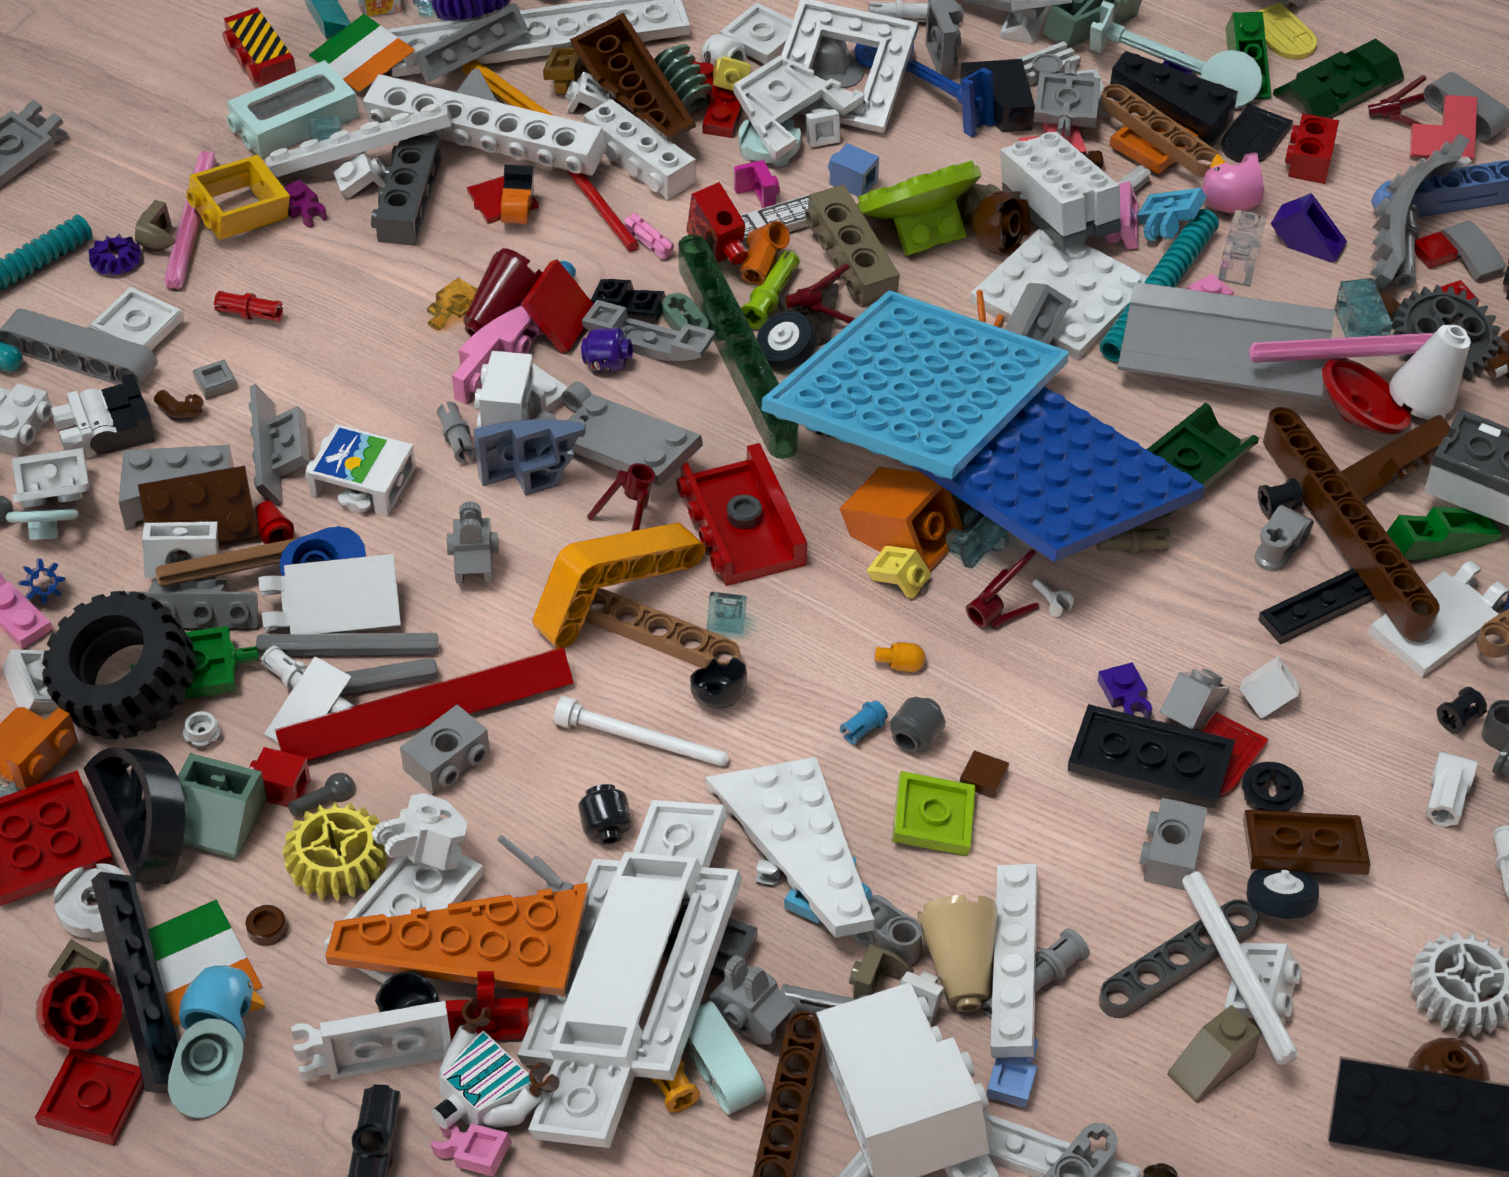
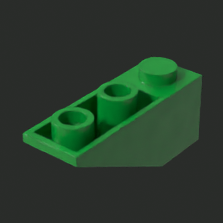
M1263 11L1234 12L1225 27L1227 49L1244 52L1254 58L1260 67L1262 75L1260 92L1255 99H1270L1271 88Z

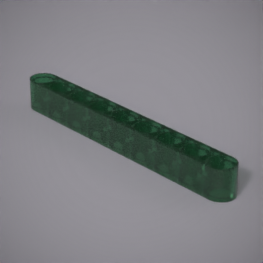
M687 235L678 243L679 272L696 306L708 319L709 330L716 333L713 341L768 452L780 459L792 457L798 449L799 424L789 420L778 419L773 414L761 410L762 398L779 383L707 241L699 235Z

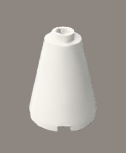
M1458 325L1441 326L1393 375L1389 389L1391 396L1399 406L1402 407L1403 403L1413 408L1411 414L1428 420L1437 415L1445 418L1449 412L1451 413L1455 407L1471 343L1467 332Z

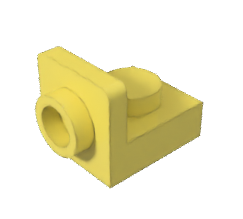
M723 56L721 59L717 58L713 68V85L734 91V84L750 74L751 65Z
M885 546L866 570L872 581L898 584L904 595L911 599L916 597L931 577L930 570L916 549Z

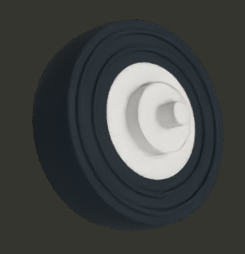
M786 311L774 315L763 324L758 332L756 345L760 356L769 366L778 370H789L803 364L812 355L817 344V335L812 323L803 314Z
M1258 869L1249 877L1246 894L1248 902L1257 911L1276 918L1295 919L1308 916L1314 912L1318 904L1319 886L1313 877L1303 871Z

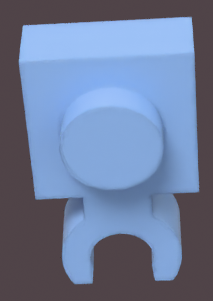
M1034 1038V1057L996 1058L987 1088V1098L1024 1108L1027 1107L1037 1070V1065L1031 1063L1036 1056L1037 1039Z

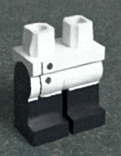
M134 374L120 377L121 384L101 390L87 389L80 394L77 391L67 393L69 404L51 408L56 430L75 426L74 428L59 431L64 451L84 448L85 456L89 459L97 457L96 452L108 453L155 442L151 417Z

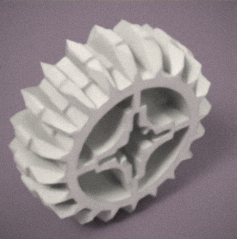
M1456 931L1451 935L1450 939L1441 934L1435 943L1428 941L1423 950L1416 955L1413 963L1414 966L1410 972V982H1412L1410 988L1411 995L1418 997L1416 1001L1417 1009H1428L1426 1014L1427 1021L1437 1018L1441 1021V1030L1448 1027V1025L1453 1026L1458 1036L1463 1033L1464 1029H1469L1475 1037L1480 1033L1481 1029L1491 1034L1497 1025L1503 1027L1509 1019V958H1503V947L1491 948L1489 938L1483 942L1476 941L1473 932L1467 939H1463ZM1452 966L1450 969H1445L1443 973H1435L1441 968ZM1487 995H1496L1490 1000L1479 1002V999L1486 998Z

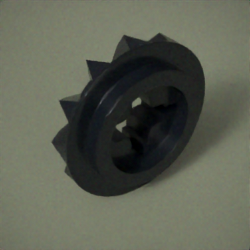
M1270 761L1261 762L1250 767L1244 774L1241 785L1245 801H1251L1254 804L1255 810L1262 808L1268 811L1289 812L1292 807H1298L1304 791L1302 780L1293 769L1282 763ZM1270 780H1273V785L1277 791L1274 796H1271L1267 789Z

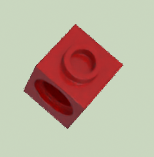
M263 747L257 761L253 760L249 766L250 769L262 772L267 795L266 802L288 807L289 802L302 797L311 781L307 757Z

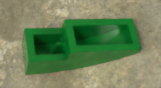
M1433 507L1427 516L1398 515L1386 531L1407 560L1439 558L1497 541L1503 535L1493 519L1465 508Z

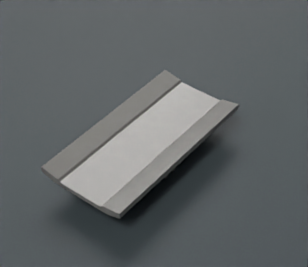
M1134 282L1117 370L1204 382L1213 386L1218 384L1224 385V387L1232 386L1322 399L1324 388L1322 368L1328 359L1253 363L1250 360L1248 350L1254 342L1331 338L1335 310Z

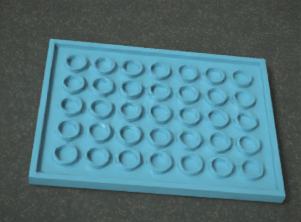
M888 290L762 398L761 410L773 414L778 419L798 423L811 431H820L836 437L841 442L861 446L874 454H883L899 460L904 465L916 466L932 472L937 477L952 480L1068 363L1070 351Z

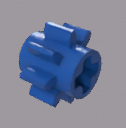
M37 558L35 568L22 567L27 576L26 580L18 581V585L27 586L30 589L25 596L27 599L30 600L35 594H39L41 602L46 604L48 600L47 595L53 593L54 595L61 596L60 591L56 587L58 582H63L66 578L56 576L54 573L58 567L57 563L54 562L48 568H44L42 559ZM41 571L43 575L50 577V583L44 584V590L42 591L39 586L33 585V579L39 578V572Z

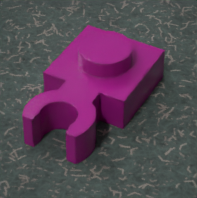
M300 179L284 187L290 195L288 215L292 219L301 215L303 224L309 228L313 227L312 216H319L322 220H327L326 208L323 204L319 203L318 195Z

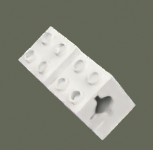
M911 982L816 1012L827 1065L872 1177H919L990 1153L987 1135L993 1134V1128L988 1113L985 1108L989 1107V1103L982 1083L974 1084L971 1078L975 1076L970 1056L967 1051L960 1053L954 1037L943 1040L938 1026L931 1027L928 1020H931L932 1017L925 996L917 997Z

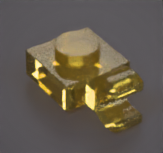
M457 278L435 294L436 302L427 308V312L434 316L427 322V325L438 331L445 327L452 314L459 318L464 316L477 288Z

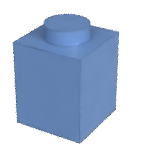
M846 143L829 160L830 185L836 187L844 184L849 193L857 197L866 194L878 181L879 156Z

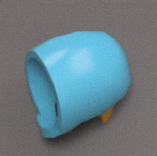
M214 965L205 968L188 985L181 999L179 1019L185 1030L195 1023L206 1019H221L235 1027L240 1033L243 1042L246 1031L242 1017L248 1012L262 1009L266 1006L263 999L254 991L252 981L243 970L227 965Z

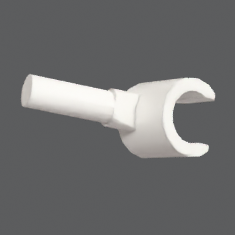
M1039 579L1033 581L1032 585L1050 602L1049 612L1052 616H1061L1063 611L1061 605L1065 606L1068 611L1071 610L1074 598L1069 592L1060 590L1055 593Z
M759 859L756 868L758 872L756 882L776 885L779 881L781 869L779 867L776 868L768 860Z

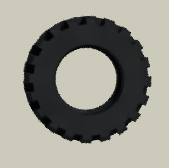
M125 591L110 592L108 597H105L104 594L91 598L92 602L86 605L80 603L73 608L75 612L69 618L64 616L58 623L60 628L57 633L52 632L47 642L50 649L44 651L42 665L45 667L42 672L43 682L48 687L47 692L51 699L62 710L70 713L72 721L86 733L94 737L101 735L104 739L111 740L118 739L120 734L124 739L138 736V731L144 730L149 732L157 728L156 723L161 719L168 720L174 714L172 709L177 704L181 706L187 694L184 691L186 688H191L195 676L191 672L196 667V656L192 652L194 646L181 625L168 609L155 598L146 597L144 593L130 591L128 595ZM133 645H144L138 663L126 676L110 684L95 685L98 672L109 657L123 648Z

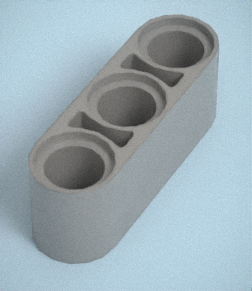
M1449 72L1427 85L1424 89L1425 101L1441 115H1443V103L1446 95L1477 97L1475 138L1480 141H1488L1509 128V109L1457 73Z

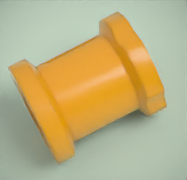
M682 1058L673 1081L650 1078L652 1083L659 1085L665 1096L664 1104L669 1112L683 1111L692 1106L700 1097L698 1087L690 1083L684 1072L685 1064Z

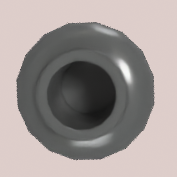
M911 697L903 703L891 719L890 730L893 741L902 750L910 753L924 752L932 747L943 732L946 721L940 706L934 700Z

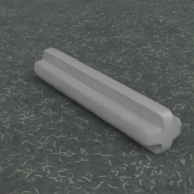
M427 658L344 672L350 675L351 678L340 695L435 680L438 678L436 661L434 658Z

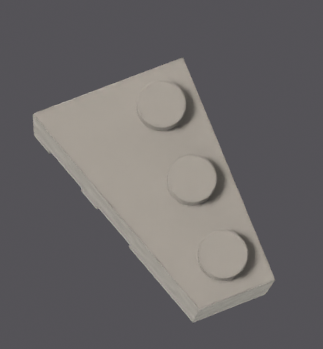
M230 445L123 450L119 506L125 530L135 528V522L144 520L138 484L234 467Z

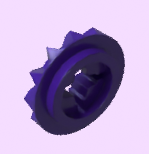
M118 234L115 238H110L106 235L104 241H95L94 247L88 250L91 267L105 275L126 273L136 267L141 260L139 244L135 243L132 237L123 238L121 234ZM116 251L117 253H119L118 258H116L115 255H112V253L110 252Z

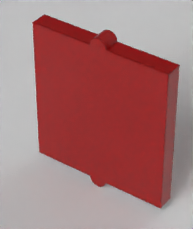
M504 176L467 187V192L474 202V209L480 211L487 224L501 220ZM534 195L531 210L539 208V203Z

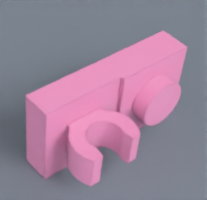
M1128 181L1119 183L1121 231L1106 235L1105 239L1107 243H1116L1123 239L1126 249L1130 250L1138 248L1137 214L1139 212V203L1132 185Z

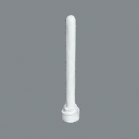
M561 696L556 706L553 721L554 724L570 728L571 725L578 727L579 724L718 766H725L729 761V756L726 752L584 710V706L578 704L577 699Z

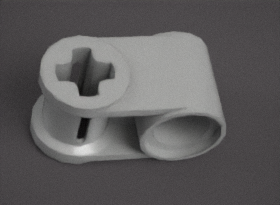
M1280 505L1269 522L1262 528L1260 534L1262 543L1255 553L1256 563L1261 568L1269 571L1281 570L1297 549L1303 546L1312 530L1314 521L1286 506Z
M880 895L872 896L868 903L874 917V930L852 934V937L865 947L874 944L891 950L903 958L911 967L919 962L922 951V928L920 923L893 906L886 898Z

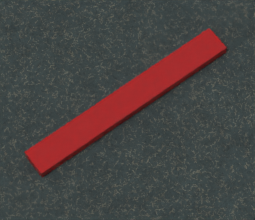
M560 647L274 730L280 751L307 757V760L428 726L455 705H459L469 714L573 684L574 682L565 648Z

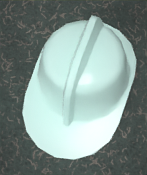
M206 1019L195 1023L184 1032L174 1055L167 1089L171 1103L180 1113L191 1118H205L217 1113L227 1104L233 1092L244 1048L241 1035L232 1024L221 1019Z

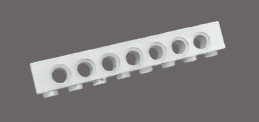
M381 74L377 75L362 101L369 122L376 121L379 124L391 121L390 119L400 113L411 115L421 112L423 107L430 104H439V106L447 104L451 115V126L422 135L438 136L439 139L455 142L461 146H471L490 153L496 152L512 156L518 160H529L544 166L569 170L572 173L592 176L607 149L603 129L600 126Z

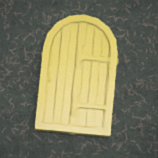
M1281 2L1256 11H1263L1266 46L1274 53L1287 59L1307 58L1314 53L1317 46L1316 36Z

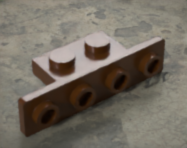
M1437 415L1341 472L1363 500L1399 478L1401 481L1407 479L1424 463L1426 466L1431 465L1443 438L1448 435L1450 426L1441 415Z

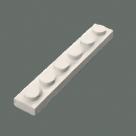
M430 104L423 107L421 112L411 115L400 113L390 119L391 121L380 124L376 121L362 125L360 130L348 133L347 130L332 134L329 139L318 142L317 139L305 141L296 149L288 151L287 148L275 150L270 153V156L266 157L265 164L275 177H279L451 126V115L447 104L442 106Z
M1037 864L997 865L996 905L998 914L994 942L990 1045L992 1058L1034 1057Z

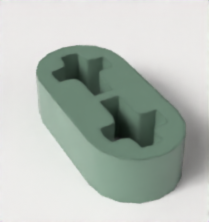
M674 293L665 297L663 300V318L671 329L680 331L685 323L709 329L708 319L687 295Z

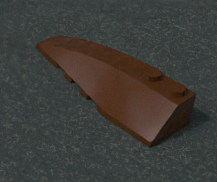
M624 12L570 39L571 45L593 80L669 141L696 127L694 120Z

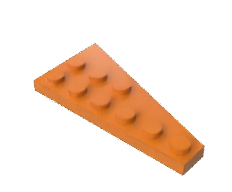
M588 883L576 884L574 889L552 892V888L537 890V895L513 898L511 895L451 903L448 904V908L426 911V907L412 909L411 914L386 917L384 914L335 921L325 958L329 965L395 974L398 972L414 971L426 978L478 985L477 971H494L495 987L565 997L588 897Z

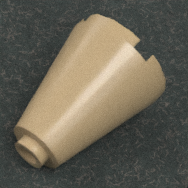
M965 895L942 897L924 905V913L920 910L917 913L918 922L921 925L922 933L940 983L944 987L943 991L949 1005L957 1007V1010L960 1012L979 1010L981 1004L987 1001L989 996L998 911L995 901L986 896L978 895V902H966Z

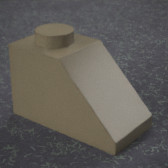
M1231 1005L1201 1028L1168 1070L1167 1075L1197 1103L1255 1057L1261 1032Z

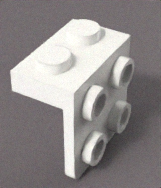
M84 448L11 458L17 493L12 495L13 502L21 501L22 508L44 505L48 503L47 497L58 496L59 503L79 500L83 498L82 492L90 490Z

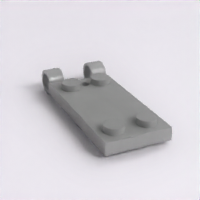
M581 382L572 383L561 394L565 406L575 413L567 421L579 422L585 427L586 433L583 437L579 436L572 448L573 453L619 471L627 472L630 465L634 463L645 464L654 470L655 480L653 484L657 486L665 483L703 446L700 434L596 396ZM547 411L540 412L534 418L557 420L555 416Z

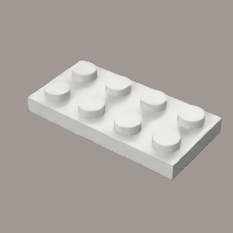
M460 854L458 867L443 871L423 863L413 864L408 857H398L343 920L384 914L386 917L411 914L412 909L425 907L426 911L448 908V904L461 902L484 875L483 865ZM331 934L324 941L325 951H327ZM357 968L381 983L395 975V973Z

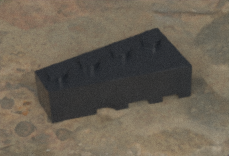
M1125 51L1112 67L1110 84H1119L1128 88L1173 121L1199 135L1198 138L1212 148L1233 120L1238 94L1236 90ZM1110 97V98L1114 99L1115 101H1121V100H1122V99L1117 98V97Z

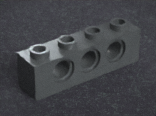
M418 135L401 140L398 146H393L392 165L386 168L385 187L379 189L378 209H373L371 216V226L376 228L378 242L416 245L441 163L438 136Z

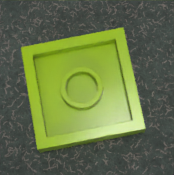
M901 771L897 780L892 842L967 856L971 848L975 785Z

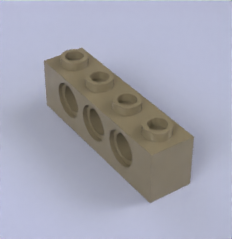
M843 184L809 194L808 209L805 210L807 224L810 228L814 227L822 249L827 250L832 257L835 270L844 264L849 265V269L842 275L846 280V286L850 295L855 296L861 307L876 302L888 290L898 293L900 274L846 186Z

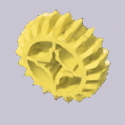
M335 801L332 808L325 809L319 804L317 813L312 814L305 811L304 821L294 820L293 831L286 832V844L283 845L284 860H286L285 868L289 876H292V881L296 887L303 886L307 896L317 891V895L321 900L328 894H333V897L338 902L343 893H348L354 899L356 889L361 888L368 891L369 881H377L381 876L380 871L386 870L388 854L384 850V845L377 844L372 837L373 828L380 823V820L376 815L369 816V812L365 807L356 811L355 806L350 802L345 808H340Z

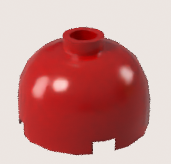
M79 967L54 976L42 988L36 1001V1020L42 1034L52 1044L66 1050H89L109 1039L116 1032L122 1018V999L120 993H116L115 987L110 983L112 980L106 974L93 968Z

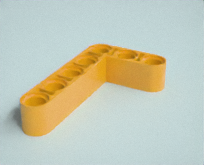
M672 523L571 543L564 547L556 557L533 616V626L556 648H566L577 639L597 588L692 568L703 558L706 547L681 523Z

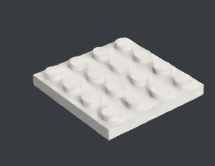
M1039 228L970 293V303L977 306L976 292L977 290H982L985 311L996 317L998 314L1002 315L1004 321L1008 323L1028 283L1049 285L1072 300L1049 345L1070 351L1069 356L1079 360L1109 331L1131 300L1133 283H1144L1148 276L1084 243L1063 249Z

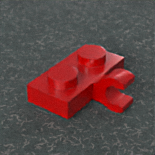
M477 971V999L474 1000L479 1003L473 1013L474 1019L478 1018L483 1008L487 1007L491 1010L492 1018L488 1025L477 1027L476 1032L479 1034L485 1031L493 1040L524 1039L530 1024L528 997L495 998L494 971ZM446 1000L451 1041L459 1026H465L466 1024L462 1016V1008L469 1000Z

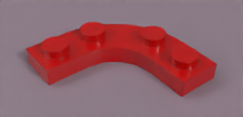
M695 61L693 64H698L701 67L699 74H704L707 77L704 84L712 86V92L707 96L709 98V107L702 123V134L733 138L741 114V104L736 98L734 91L713 85L714 66L711 63Z

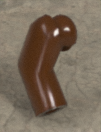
M160 390L154 397V402L171 418H196L203 412L201 407L204 401L197 394L187 395L185 402L177 401L166 390Z

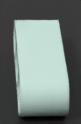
M712 1001L700 1005L684 1049L722 1110L727 1115H730L765 1098L766 1089L757 1069L716 1005Z

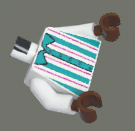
M474 999L467 1001L462 1008V1016L466 1024L465 1026L460 1025L447 1048L439 1070L440 1096L443 1101L432 1108L431 1113L436 1123L443 1129H448L460 1119L469 1126L472 1123L493 1129L518 1125L523 1122L541 1101V1093L543 1091L547 1093L554 1092L560 1083L559 1078L554 1074L549 1075L543 1082L544 1076L551 1069L549 1065L543 1062L537 1063L528 1073L485 1031L478 1034L476 1032L477 1027L488 1025L491 1021L492 1013L489 1008L484 1007L480 1016L474 1019L473 1013L479 1003Z

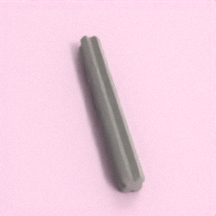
M436 633L260 634L257 636L256 645L259 656H263L265 651L272 646L279 647L288 656L435 655L439 650V638Z

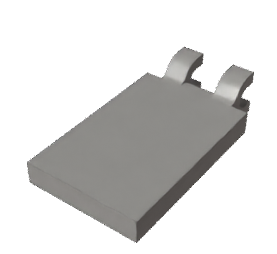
M34 100L28 103L19 114L11 110L0 118V188L55 147L54 142H61L68 137L67 132L59 128L63 124L62 118L54 113L47 119L38 114L43 110L42 105Z

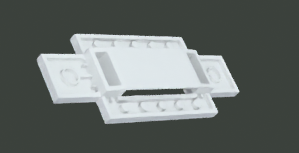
M652 800L633 852H624L621 861L593 859L584 883H588L589 901L584 910L565 997L548 994L540 995L517 1055L523 1065L534 1066L541 1062L551 1067L549 1075L554 1074L560 1081L557 1090L550 1093L543 1091L541 1094L542 1099L536 1107L528 1129L533 1139L610 1148L634 1078L674 1080L742 882L739 870L709 868L728 815L724 805ZM688 904L642 1032L638 1022L680 905Z

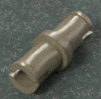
M1137 526L1109 538L1110 540L1096 544L1097 551L1128 550L1130 554H1137L1139 550L1168 551L1171 540L1156 539L1170 537L1169 528L1139 529Z

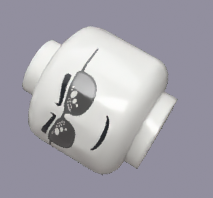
M714 34L703 45L701 52L702 62H708L714 66L717 58L721 59L723 56L746 62V50L739 39L724 34Z

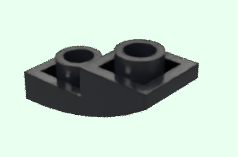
M601 279L591 301L593 304L596 300L626 307L628 318L657 323L663 311V300L666 295L664 291L634 290L631 280Z

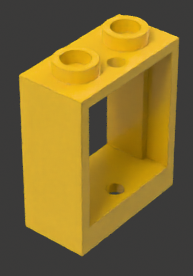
M259 155L191 174L189 177V189L186 191L189 205L198 211L206 228L211 229L219 240L276 223L288 217L290 195ZM249 186L259 199V202L223 212L212 197Z

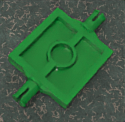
M229 626L185 632L191 639L194 646L192 652L196 656V667L194 670H191L195 676L191 688H186L184 691L187 694L185 699L235 692L237 664L259 661L257 645L235 649L231 642ZM131 664L130 670H132L135 667V665Z

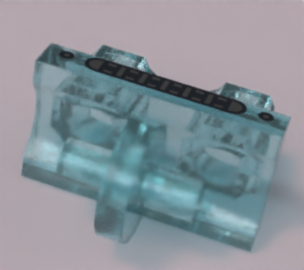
M973 507L965 514L964 523L966 528L963 531L952 529L946 535L949 551L960 554L964 567L972 569L990 550L1001 552L1010 543L1006 529Z

